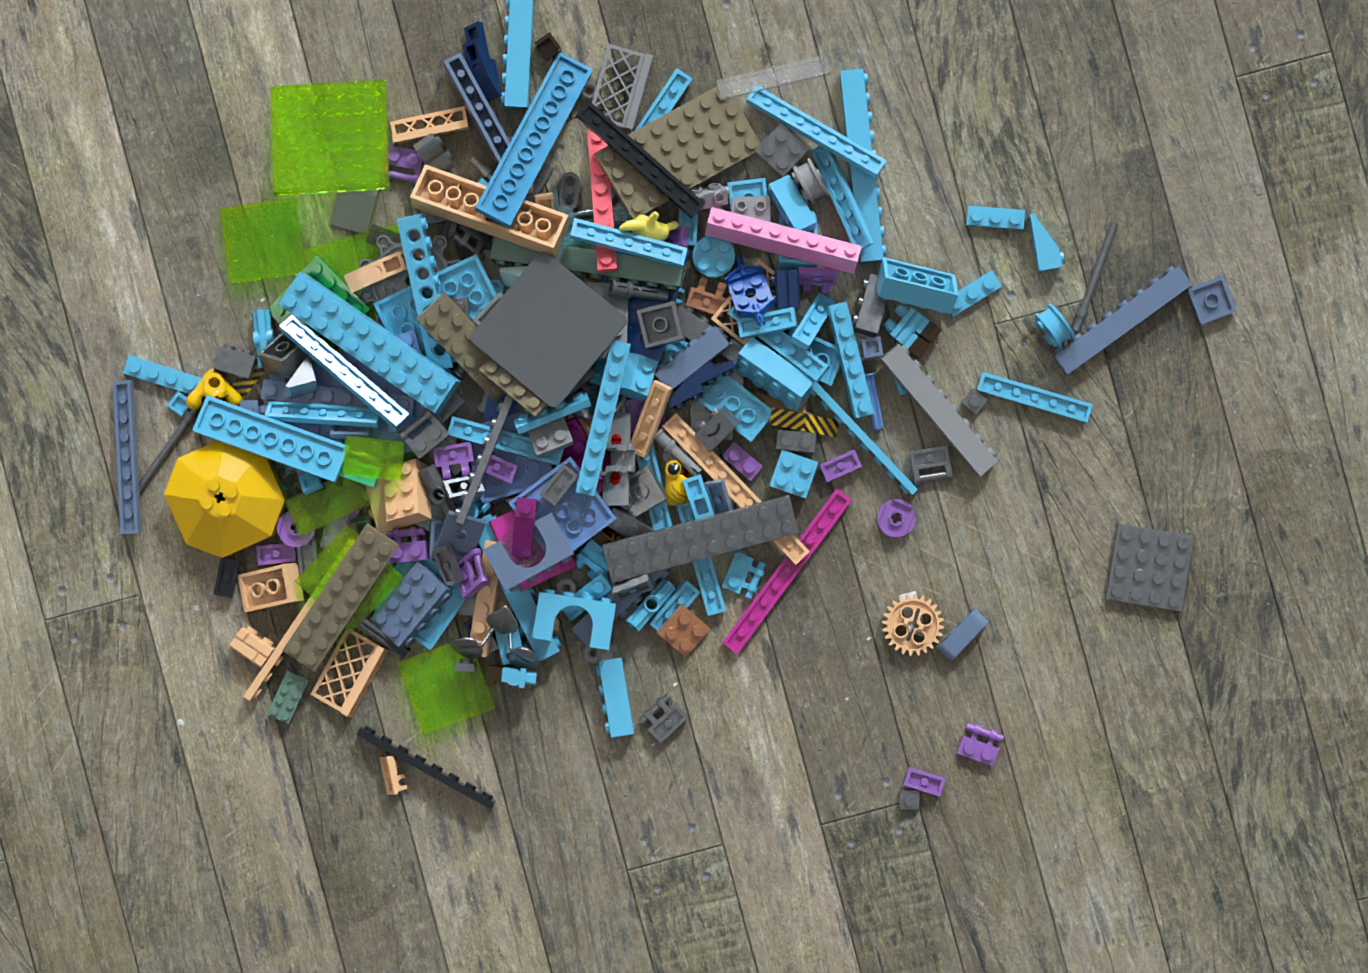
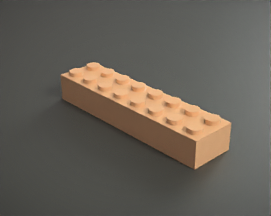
M428 165L424 166L410 196L413 208L537 252H547L555 258L569 227V216L567 214L524 199L510 228L475 211V207L487 186Z

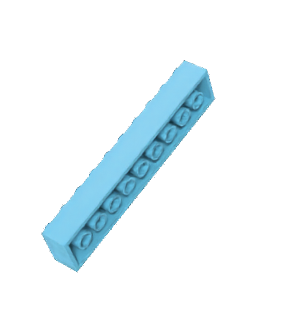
M298 273L278 303L433 413H441L461 383L460 380L306 273Z

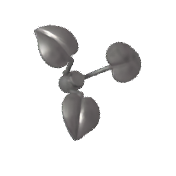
M507 606L487 616L486 622L491 627V630L480 644L473 638H460L450 644L451 648L463 657L470 659L479 658L483 653L481 648L496 629L500 634L508 633L510 652L506 654V658L512 665L519 668H533L540 664L537 655L530 649L524 647L513 648L512 633L517 631L518 623Z

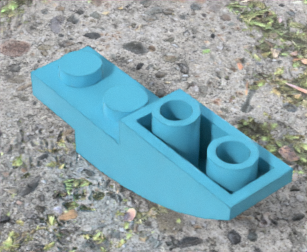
M701 474L682 480L694 520L714 515Z

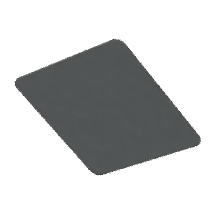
M540 252L473 331L471 341L550 407H558L625 327L627 319L620 311L547 252Z

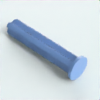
M875 372L865 374L874 411V414H870L873 430H880L884 426L875 374L877 373Z

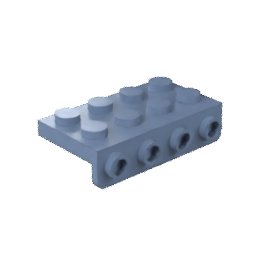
M417 561L370 620L398 647H409L415 641L414 637L426 628V623L429 619L437 615L439 612L438 608L450 599V594L453 590L450 587H446L424 564Z

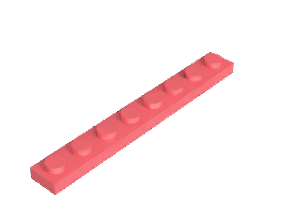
M589 129L587 130L594 223L614 228L611 184L594 156V153L608 145ZM596 246L598 273L616 272V251Z

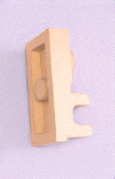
M394 755L379 757L387 795H395L399 791L407 789V785L399 784V780L405 778V775H397L398 764Z

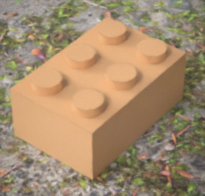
M415 458L384 468L386 522L401 528L431 519L429 491L418 473L429 465Z

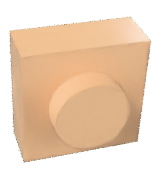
M553 192L534 195V203L555 210Z

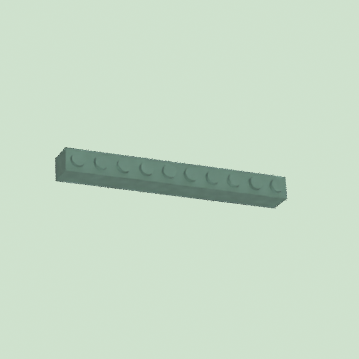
M494 236L490 259L495 261L497 265L506 266L507 263H513L514 267L528 266L540 252ZM560 245L554 258L578 277H582V274H589V278L601 279V276L609 277L608 281L615 279L616 282H620V279L632 282L633 285H639V282L647 283L646 286L658 288V285L666 286L665 289L677 291V287L682 288L685 264L683 268L638 256L616 253L617 271L598 273L596 250Z

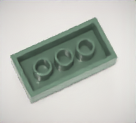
M287 670L267 715L290 724L310 680Z

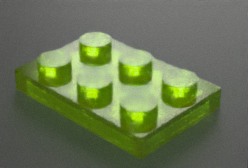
M346 436L342 475L401 481L405 442Z

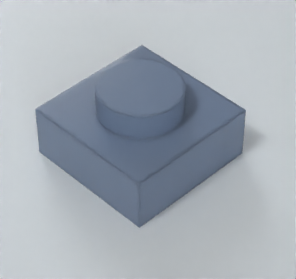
M880 336L861 339L864 359L883 356Z

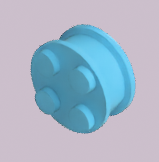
M705 236L695 245L693 263L701 275L707 278H720L726 275L733 267L735 252L729 241Z
M1049 303L1047 305L1048 308L1041 314H1034L1035 320H1033V323L1046 334L1044 338L1049 345L1060 349L1062 347L1061 344L1068 338H1075V334L1062 314L1054 305Z

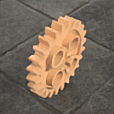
M906 594V600L899 596V603L893 600L894 607L887 606L890 613H883L887 620L882 621V623L886 624L887 627L883 628L882 631H888L884 638H891L889 645L895 643L894 650H898L901 647V654L908 650L909 656H912L913 651L919 656L921 649L927 653L926 647L929 646L933 649L932 642L939 643L936 636L943 635L938 632L939 629L944 628V626L939 625V622L944 620L943 618H938L941 611H935L937 604L931 606V599L925 602L924 595L917 599V594H914L913 599H911L909 594ZM905 607L912 609V615L908 618L902 615V610ZM919 608L920 612L915 621L918 626L912 629L910 639L906 641L910 630L908 622L913 621L916 609ZM922 614H929L930 621L928 624L920 622ZM899 625H903L906 629L905 634L902 636H898L895 632L896 627ZM916 632L923 633L924 638L921 642H915L913 637Z

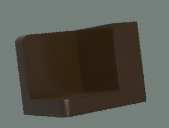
M550 32L534 43L546 62L562 51Z

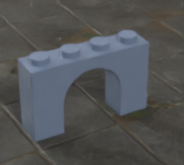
M552 513L535 521L546 544L545 556L538 565L531 568L516 565L509 557L501 541L483 550L505 591L510 590V592H513L521 587L520 583L527 580L530 583L538 578V573L544 571L546 574L555 569L554 565L561 561L564 564L572 560L571 555L574 552Z

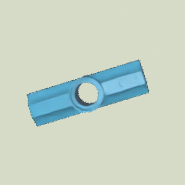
M269 309L253 311L255 329L253 340L257 354L275 339ZM257 355L258 368H263Z
M664 578L626 620L633 630L639 632L676 590L673 584ZM647 601H653L655 609H649L646 605Z

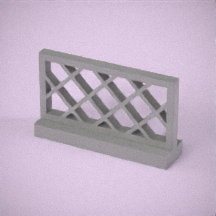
M608 43L592 104L595 106L602 104L607 113L605 115L609 116L611 121L618 127L632 131L653 55L643 54ZM611 49L619 51L622 57L612 63L609 57ZM632 55L640 57L638 65L633 68L630 67L626 58ZM624 60L629 70L619 75L614 65ZM612 67L617 77L607 81L604 72ZM630 72L634 81L626 87L621 77ZM619 79L623 89L614 93L609 83ZM607 85L612 95L602 100L599 90ZM626 91L629 97L628 102L620 105L616 95ZM613 97L618 107L609 112L604 102ZM620 109L624 115L622 123L614 121L611 113Z

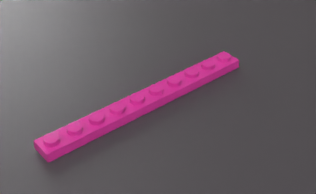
M836 488L798 539L810 552L796 565L788 556L784 558L723 640V644L737 654L740 652L852 501L849 497Z

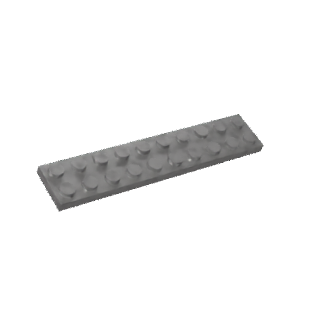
M787 495L603 544L602 547L611 581L614 583L799 532L790 496Z

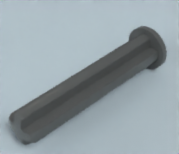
M363 619L359 624L360 629L400 656L401 661L405 660L410 654V647H398L377 626L367 619Z

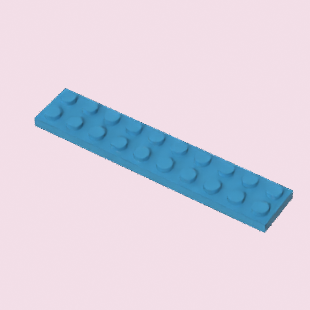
M561 52L557 54L476 205L475 211L510 228L593 71L592 68Z

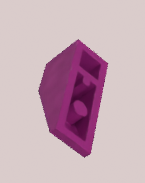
M517 497L511 556L531 558L537 499Z

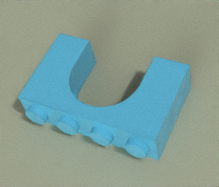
M544 588V592H539L532 638L551 641L557 614L563 608L574 605L584 608L592 618L593 629L590 647L609 650L616 603H612L613 599L601 597V601L593 600L594 596L582 594V598L574 597L575 593L563 591V595L555 594V590Z

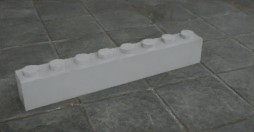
M895 345L879 359L880 362L898 381L975 475L982 476L998 462L995 459L997 455L990 447L987 449L984 446V439L978 433L974 434L970 429L972 425L965 418L962 419L958 415L960 411L953 403L951 405L946 400L947 395L941 389L937 390L933 385L935 381L929 374L925 375L921 371L923 367L916 359L914 361L909 356L910 351L904 345Z

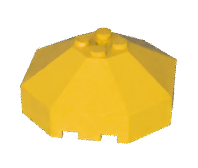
M215 441L177 458L164 493L185 543L220 558L232 555L274 536L277 532L278 520L283 515L289 500L282 488L275 467H273L269 459L219 441ZM222 492L225 501L218 503L215 495H219Z

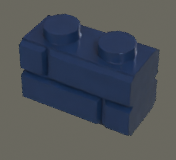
M798 270L774 271V275H771L770 279L771 287H775V294H772V297L774 298L776 310L791 307L799 309Z

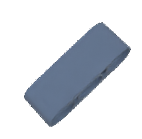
M973 608L936 649L951 662L983 629L988 620Z

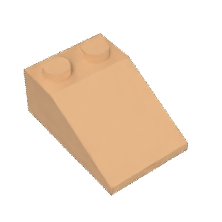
M297 563L277 565L238 575L244 612L304 601Z

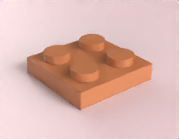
M681 603L656 633L686 658L711 628Z

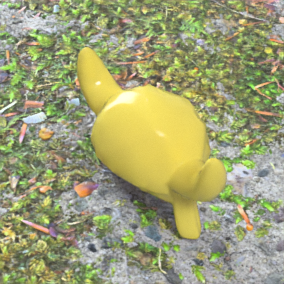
M655 211L650 216L638 215L635 219L623 223L619 229L622 231L632 230L633 234L664 242L669 235V231L679 227V223L677 221L667 224L658 222L659 214Z

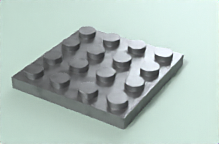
M1117 523L1105 599L1182 612L1194 536Z

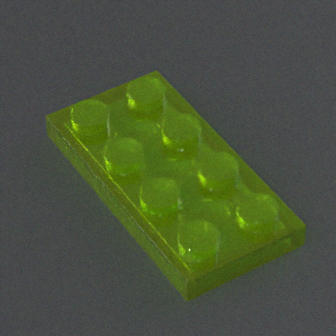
M339 476L336 483L326 481L322 483L323 488L308 495L301 493L286 500L285 503L300 536L306 535L370 505L371 501L363 484Z

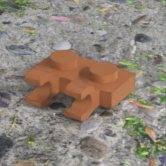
M701 276L697 289L691 287L686 306L715 314L727 299L723 297L727 284L719 282L716 294L705 291L708 278Z

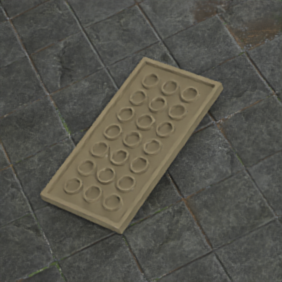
M725 82L628 134L689 190L755 154L756 149L761 145ZM609 146L594 153L597 162L631 220L635 219L638 215H645L670 201Z

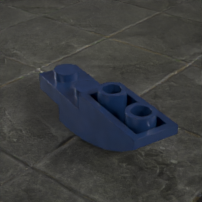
M477 21L464 28L467 43L463 44L462 47L467 65L487 102L502 96L495 59H490L483 22Z
M730 360L716 368L713 362H709L696 370L676 390L668 404L669 408L678 410L686 406V401L692 399L694 402L702 398V393L706 392L703 384L709 386L717 381V377L721 375L727 377L733 374V369L737 368L734 361Z

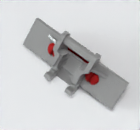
M631 413L614 414L606 446L607 451L611 454V464L606 466L604 472H602L601 467L599 477H603V501L607 506H629L630 473H635V445L630 444Z

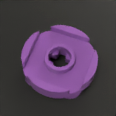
M901 499L887 501L880 507L877 513L879 528L890 537L904 536L915 525L916 517L914 510L909 503ZM899 513V517L902 518L901 522L897 521L896 524H894L891 515Z
M291 509L279 518L277 533L280 539L290 547L299 548L306 546L313 540L316 534L315 520L304 510ZM299 523L302 529L297 534H294V530L291 527Z

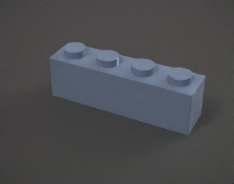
M710 326L705 329L700 339L694 338L687 344L688 348L683 352L679 350L671 357L673 359L668 364L664 362L656 369L658 371L655 374L661 383L672 388L671 393L696 370L711 362L731 346L716 326L713 328Z

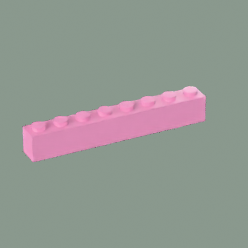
M713 207L710 211L705 232L706 236L852 274L855 273L862 247Z

